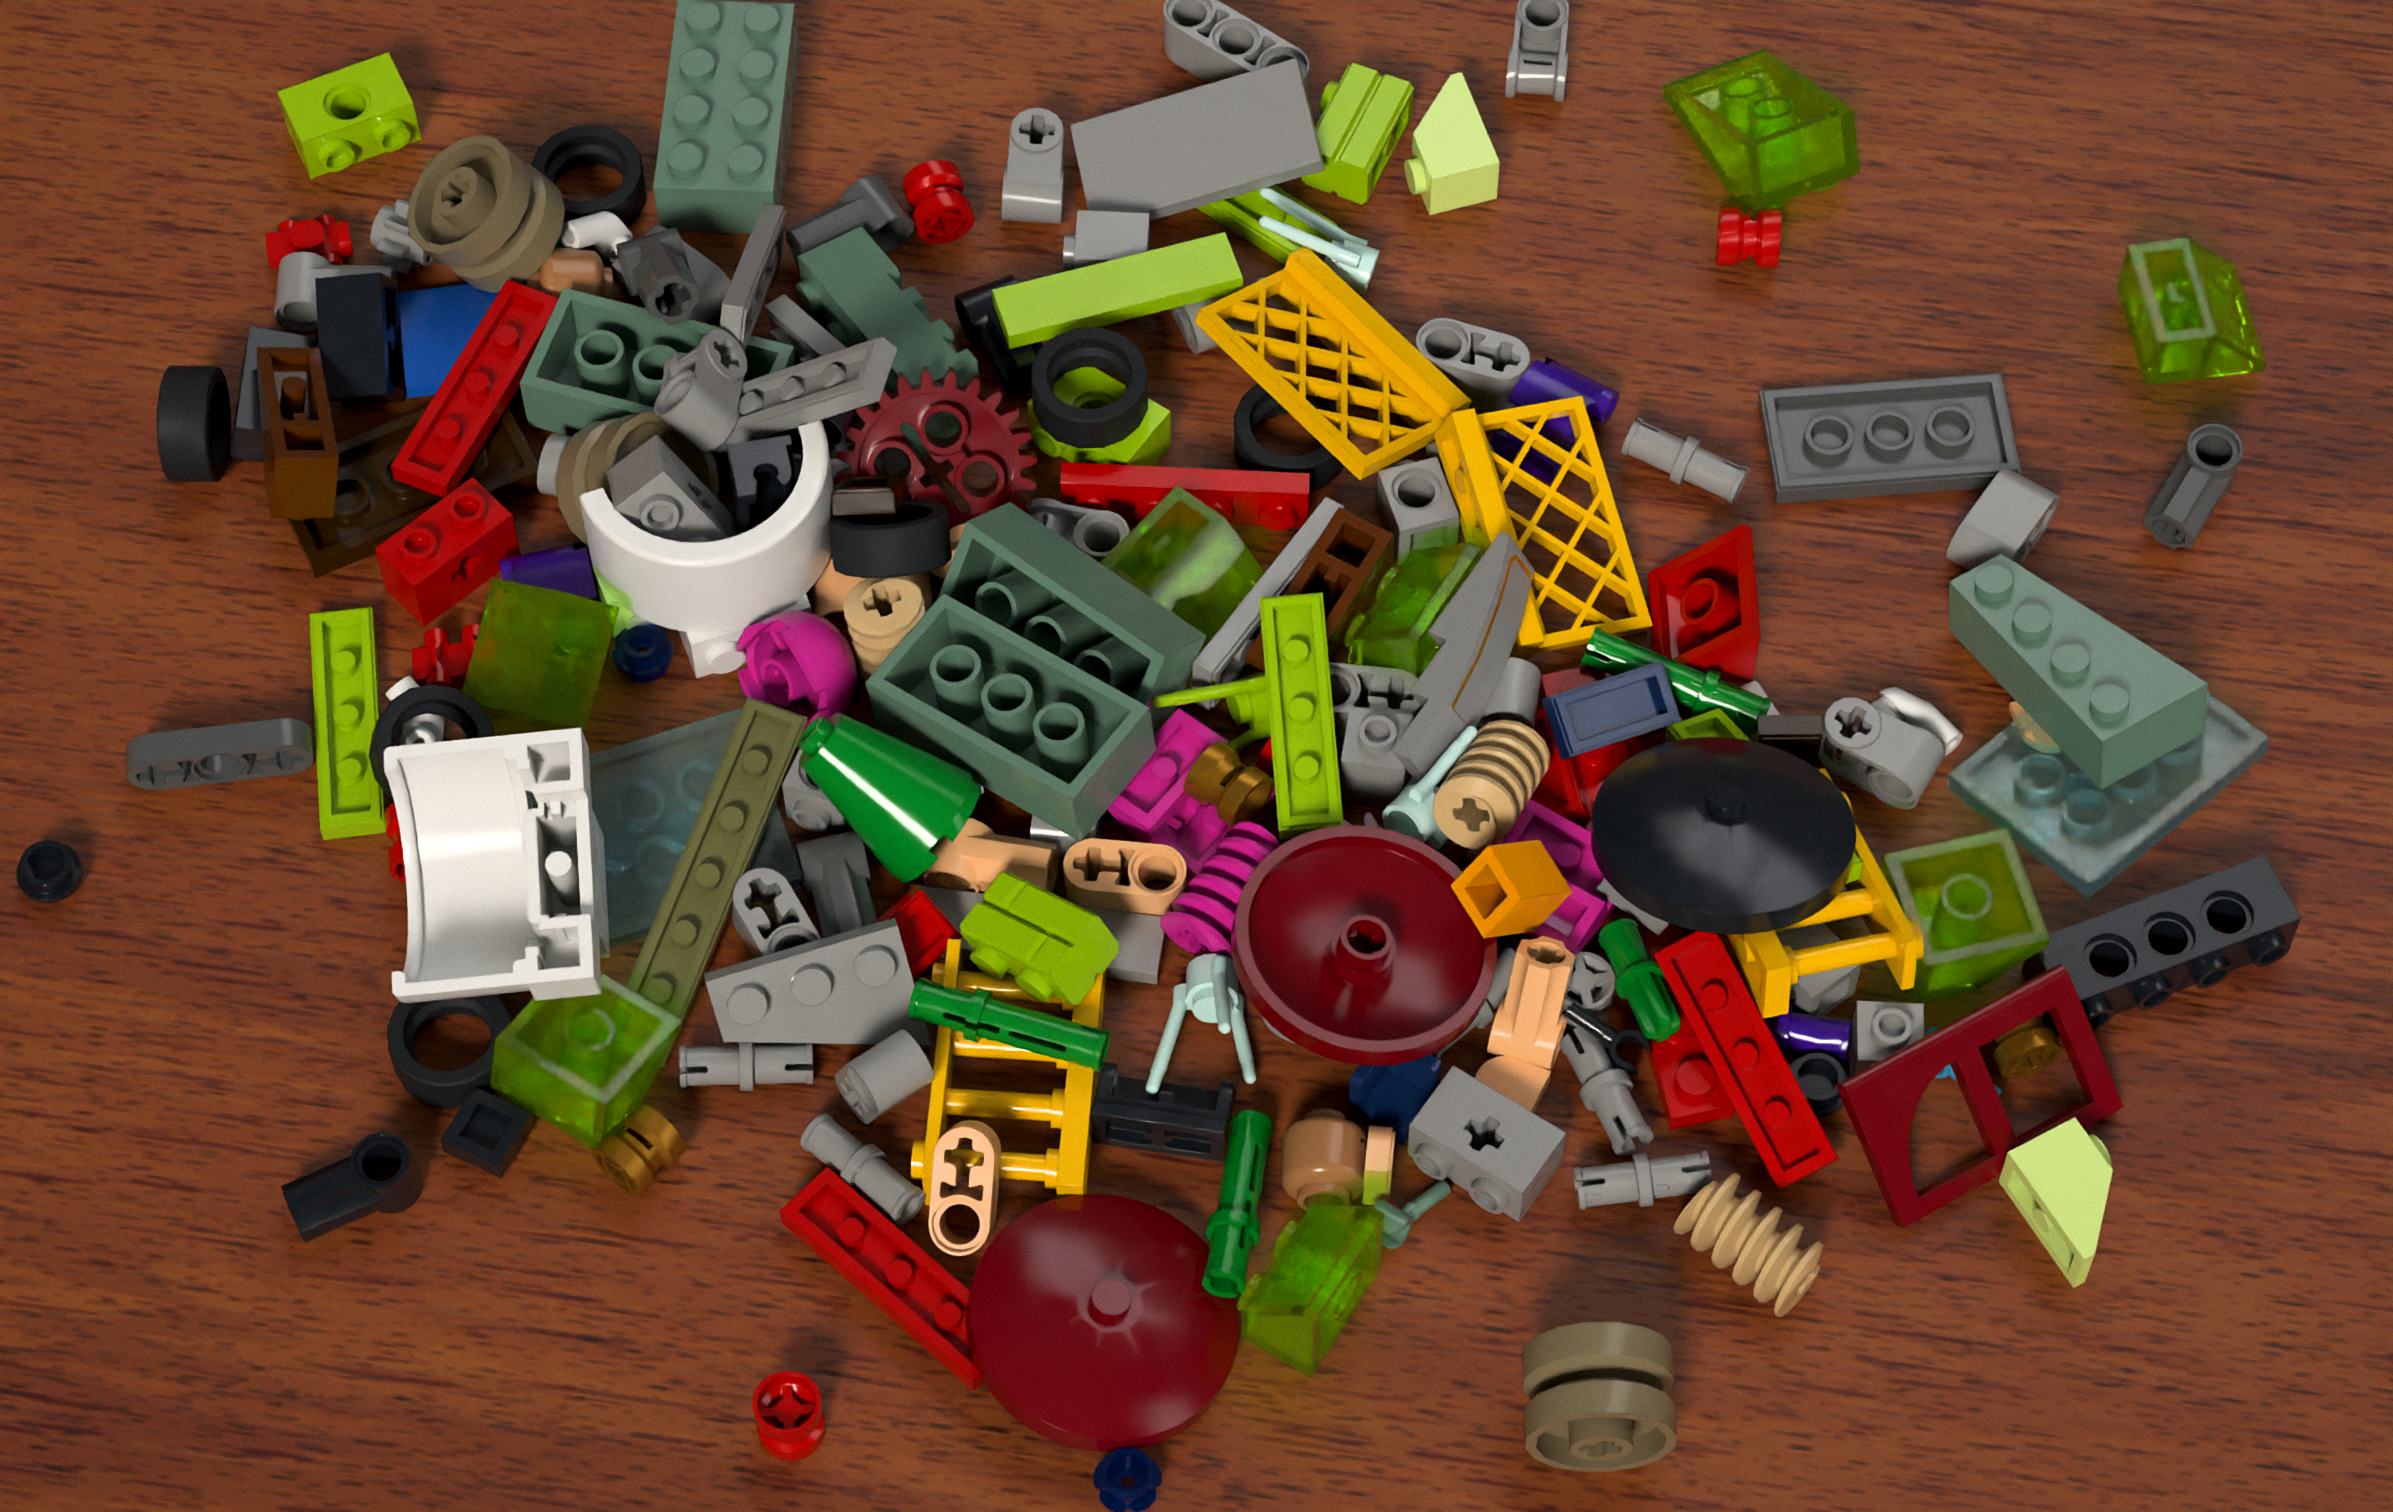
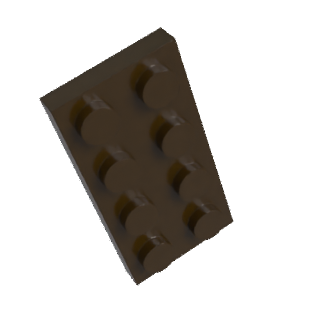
M508 406L458 487L473 477L498 502L537 487L539 464ZM427 407L337 443L339 465L334 518H310L307 520L286 518L315 578L376 554L375 548L443 499L395 480L391 469V464Z

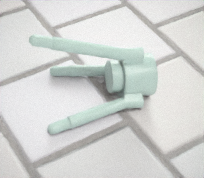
M1270 187L1260 189V195L1332 239V242L1325 241L1268 216H1262L1259 219L1260 226L1326 255L1324 263L1357 294L1364 296L1380 250L1367 246V240L1346 233Z
M1468 726L1418 783L1411 777L1399 796L1383 810L1382 820L1385 829L1399 832L1423 843L1427 841L1434 849H1440L1449 840L1437 826L1433 815V800L1439 790L1436 785L1476 737L1477 729L1474 726Z
M1216 953L1195 957L1189 962L1186 969V983L1176 985L1173 988V1005L1146 1084V1092L1150 1095L1156 1094L1159 1090L1186 1010H1191L1194 1016L1203 1022L1218 1023V1029L1223 1034L1229 1033L1232 1027L1243 1078L1248 1084L1254 1083L1257 1078L1244 1017V997L1238 993V975L1233 960L1225 955Z

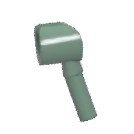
M1440 1180L1413 1201H1409L1401 1210L1383 1199L1379 1200L1367 1217L1370 1225L1366 1228L1364 1234L1386 1248H1399L1409 1235L1413 1223L1423 1213L1451 1193L1449 1185L1445 1181Z

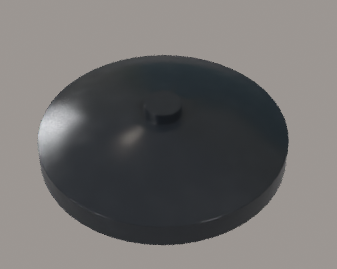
M1697 737L1675 740L1648 748L1630 757L1614 769L1605 779L1596 795L1592 812L1590 837L1594 859L1604 878L1624 899L1640 910L1667 923L1696 931L1716 934H1754L1788 927L1801 922L1825 908L1836 898L1846 884L1852 869L1856 843V825L1848 802L1840 790L1823 773L1806 761L1778 748L1758 742L1727 737Z

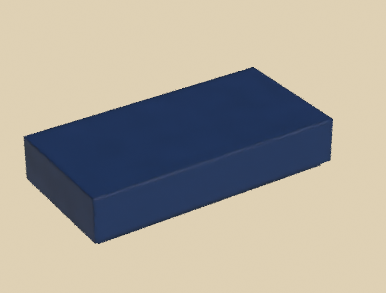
M1662 661L1542 699L1561 760L1681 722Z

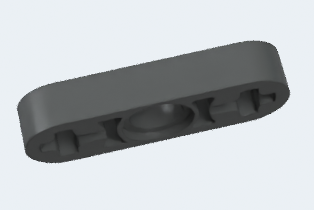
M290 718L149 733L133 738L126 746L127 779L132 785L146 790H164L292 775L308 769L313 763V741L310 726L300 720Z

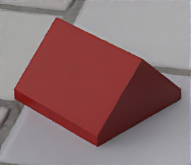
M1743 523L1648 572L1650 615L1653 624L1651 627L1653 652L1706 674L1709 668L1721 673L1719 679L1728 683L1751 682L1753 680L1760 640L1752 528Z

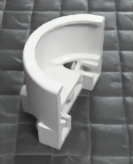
M819 420L798 426L803 446V461L798 481L786 502L767 520L734 537L696 543L664 539L641 530L624 518L613 508L603 488L580 495L579 501L598 596L614 638L631 632L644 633L658 625L678 630L695 676L700 678L712 673H729L738 669L742 664L747 663L746 649L737 652V642L746 627L776 614L792 610L812 613L806 593L816 583L829 559H832L829 519L833 516L831 494L834 488L827 435L822 421Z
M571 728L387 747L384 750V772L391 788L399 823L408 907L406 961L403 972H392V992L394 996L402 1003H415L531 991L535 1001L602 994L600 958L610 957L604 835L592 809L589 746L582 729ZM530 791L533 792L538 808H532Z

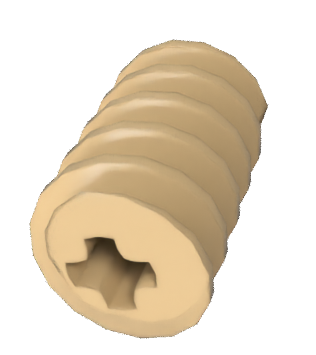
M901 577L867 578L856 584L848 592L844 601V618L848 624V632L852 637V646L856 652L860 674L865 682L926 613L921 588L909 579Z
M1510 720L1489 722L1477 730L1476 737L1467 746L1462 756H1460L1433 800L1435 821L1448 839L1462 847L1479 850L1490 845L1493 839H1499L1509 833L1550 767V751L1545 740L1534 729L1521 722Z
M1737 1172L1719 1183L1712 1181L1703 1187L1686 1205L1675 1222L1674 1232L1683 1235L1693 1230L1690 1242L1696 1251L1703 1252L1714 1246L1711 1256L1713 1265L1724 1269L1735 1263L1732 1273L1733 1281L1738 1285L1745 1286L1756 1280L1753 1290L1754 1298L1758 1302L1766 1303L1778 1296L1774 1313L1777 1317L1784 1316L1800 1301L1816 1279L1820 1270L1818 1261L1825 1244L1819 1240L1806 1249L1800 1250L1797 1244L1804 1227L1798 1223L1783 1233L1778 1232L1776 1228L1783 1210L1777 1206L1762 1216L1756 1214L1755 1211L1762 1195L1757 1189L1740 1200L1734 1196L1741 1179Z

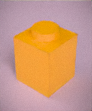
M1540 840L1488 845L1450 885L1483 938L1534 932L1573 893Z

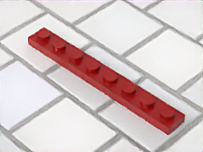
M1590 666L1541 675L1539 689L1542 699L1605 679L1606 676L1604 672ZM1625 740L1574 756L1591 819L1594 801L1601 785L1614 769L1630 758ZM1592 820L1584 821L1579 825L1590 832ZM1617 906L1607 918L1609 924L1625 918L1636 921L1639 926L1640 935L1653 962H1657L1653 954L1685 938L1682 927L1671 923L1658 936ZM1665 978L1663 984L1680 1018L1681 1027L1678 1032L1670 1035L1669 1039L1664 1042L1657 1043L1654 1039H1647L1652 1049V1054L1647 1052L1669 1130L1733 1118L1735 1107Z

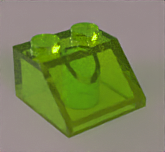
M1468 542L1413 549L1399 570L1391 567L1379 584L1376 593L1377 602L1368 615L1362 612L1359 613L1347 631L1344 645L1349 648L1348 664L1403 669L1419 678L1440 649L1428 631L1479 562L1481 547Z
M2009 828L1884 854L1880 869L1907 919L1917 922L1923 936L1924 955L1921 959H1917L1914 988L1909 989L1913 1003L1976 991L2049 946L2050 936Z
M602 973V994L535 1001L533 998L495 1039L490 1088L592 1149L606 1136L616 1135L625 1125L624 1118L638 1104H641L679 1033L682 1020Z
M1312 1204L1299 1224L1290 1221L1275 1243L1272 1256L1276 1260L1264 1277L1256 1273L1247 1283L1245 1292H1242L1237 1309L1242 1311V1339L1312 1378L1380 1273L1384 1213L1373 1207Z

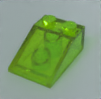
M1764 49L1662 85L1663 97L1725 188L1755 211H1759L1762 208H1779L1786 203V200L1811 191L1828 190L1834 187L1838 181L1860 173L1854 110Z

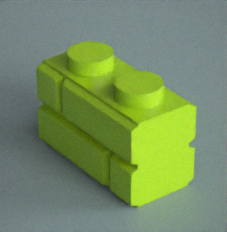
M1356 63L1348 65L1339 83L1330 80L1321 97L1319 114L1322 115L1315 126L1325 170L1303 176L1301 180L1304 181L1305 185L1327 193L1334 191L1338 197L1361 205L1365 202L1367 203L1412 118L1414 87H1412L1411 83L1388 74L1380 76L1378 71Z
M1000 872L983 894V903L977 902L960 924V933L974 950L970 954V959L978 968L997 980H1001L1006 973L1014 976L1016 983L1026 993L1043 1003H1046L1051 996H1054L1072 1006L1073 1004L1079 1005L1096 983V974H1103L1119 953V942L1097 914L1009 872Z

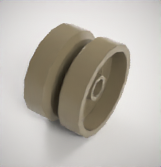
M475 135L460 139L438 153L421 173L410 196L407 223L410 237L424 252L441 264L448 265L456 275L474 288L495 293L502 289L507 279L519 284L534 275L549 258L562 233L565 206L561 190L548 177L531 164L525 163L515 152L498 139Z
M654 411L594 422L574 434L561 453L555 479L559 508L570 530L588 546L579 497L584 493L603 488L612 503L606 471L654 435H657L717 498L719 482L716 460L712 452H702L658 417Z
M1584 1322L1557 1327L1541 1333L1523 1346L1521 1358L1523 1392L1530 1398L1524 1410L1525 1449L1535 1460L1555 1468L1567 1470L1611 1472L1641 1467L1662 1459L1675 1449L1677 1441L1676 1404L1668 1396L1674 1381L1672 1345L1662 1334L1643 1326L1620 1322Z

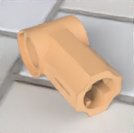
M968 818L953 842L944 836L932 848L931 852L938 859L925 871L923 882L929 887L979 893L986 892L1000 872H1009L1054 894L1059 878L1058 871L1061 855L1058 844L997 835L984 823Z
M1540 936L1537 939L1521 940L1515 953L1506 997H1503L1491 1029L1487 1047L1488 1053L1498 1056L1505 1055L1552 1071L1560 1050V1041L1564 1037L1568 1018L1562 1012L1576 958L1575 954L1568 951L1564 942L1546 936Z

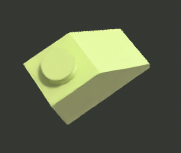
M1462 72L1449 76L1413 133L1412 159L1405 160L1404 162L1409 189L1413 195L1421 194L1429 215L1497 199L1500 162Z
M2076 1117L2009 1151L1998 1181L2073 1288L2085 1282L2092 1264L2113 1173L2111 1158L2105 1145L2097 1136L2093 1134L2088 1135Z

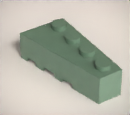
M862 226L798 256L801 281L795 284V290L802 307L809 316L818 314L825 325L824 329L846 348L882 336L898 348L885 384V388L893 394L898 391L897 373L901 371L908 377L912 385L920 384L923 366L929 367L934 382H942L949 366L954 367L957 385L963 387L974 373L979 375L978 360L968 349L959 353L956 352L951 343L955 340L953 331L942 319L931 323L924 298L913 285L902 290V280L898 268ZM939 411L928 418L925 427L932 436L942 439L953 436L959 430L961 423L959 418L953 413ZM904 423L900 428L904 435L919 449L924 460L931 457L912 425Z
M1999 554L1949 581V631L2100 790L2205 732L2208 695L2207 682L2006 556Z

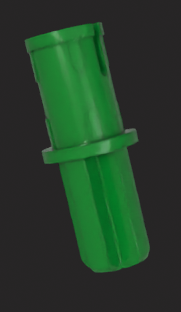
M1628 918L1613 921L1599 932L1600 938L1598 941L1605 950L1617 976L1614 984L1615 990L1621 998L1628 1000L1644 1037L1654 1039L1657 1043L1664 1042L1669 1039L1670 1035L1678 1032L1681 1027L1680 1018L1663 984L1665 976L1658 963L1653 962L1640 935L1637 922Z

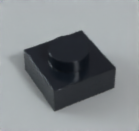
M473 1087L440 1141L445 1153L502 1178L535 1123L532 1112Z

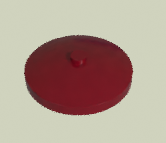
M1356 825L1333 826L1313 830L1286 841L1268 854L1253 870L1243 887L1235 911L1231 932L1232 957L1239 981L1249 1000L1270 1025L1297 1045L1313 1053L1345 1063L1370 1066L1401 1064L1429 1056L1452 1043L1466 1031L1484 1005L1492 984L1497 964L1496 937H1482L1450 885L1462 873L1459 867L1434 848L1415 838L1383 828Z
M1105 1194L1075 1195L1055 1199L1032 1208L1010 1222L994 1238L983 1254L971 1284L966 1309V1332L970 1353L984 1384L1004 1409L1019 1422L1038 1434L1067 1446L1099 1452L1130 1451L1156 1445L1185 1431L1198 1421L1217 1399L1232 1368L1239 1342L1240 1322L1236 1297L1221 1298L1208 1293L1204 1289L1202 1279L1208 1261L1209 1246L1193 1230L1172 1215L1141 1201L1121 1196Z

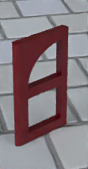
M2062 964L2054 966L1837 1083L1838 1092L1896 1226L1903 1228L2001 1175L2007 1153L2014 1148L2074 1117L2085 1129L2124 1107L2071 977ZM2049 1010L2086 1099L2016 1137L1979 1047ZM1950 1064L1987 1153L1916 1191L1909 1160V1139L1913 1116L1921 1096L1929 1083L1940 1071Z

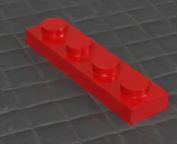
M507 279L391 464L395 480L441 498L446 497L458 487L519 388V383L559 298Z
M1062 462L1060 495L1063 504L1094 510H1107L1119 514L1124 520H1139L1150 525L1166 522L1201 523L1214 528L1227 525L1263 526L1270 530H1285L1290 527L1301 528L1308 520L1310 473Z
M1696 931L1653 954L1778 1190L1782 1191L1840 1160L1766 1020L1761 1016L1745 981L1720 935Z
M826 1167L779 1211L781 1223L971 1390L975 1391L983 1383V1380L975 1367L967 1339L966 1309L970 1290L830 1168Z

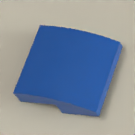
M466 284L399 293L402 351L408 398L436 394L499 292L491 293Z

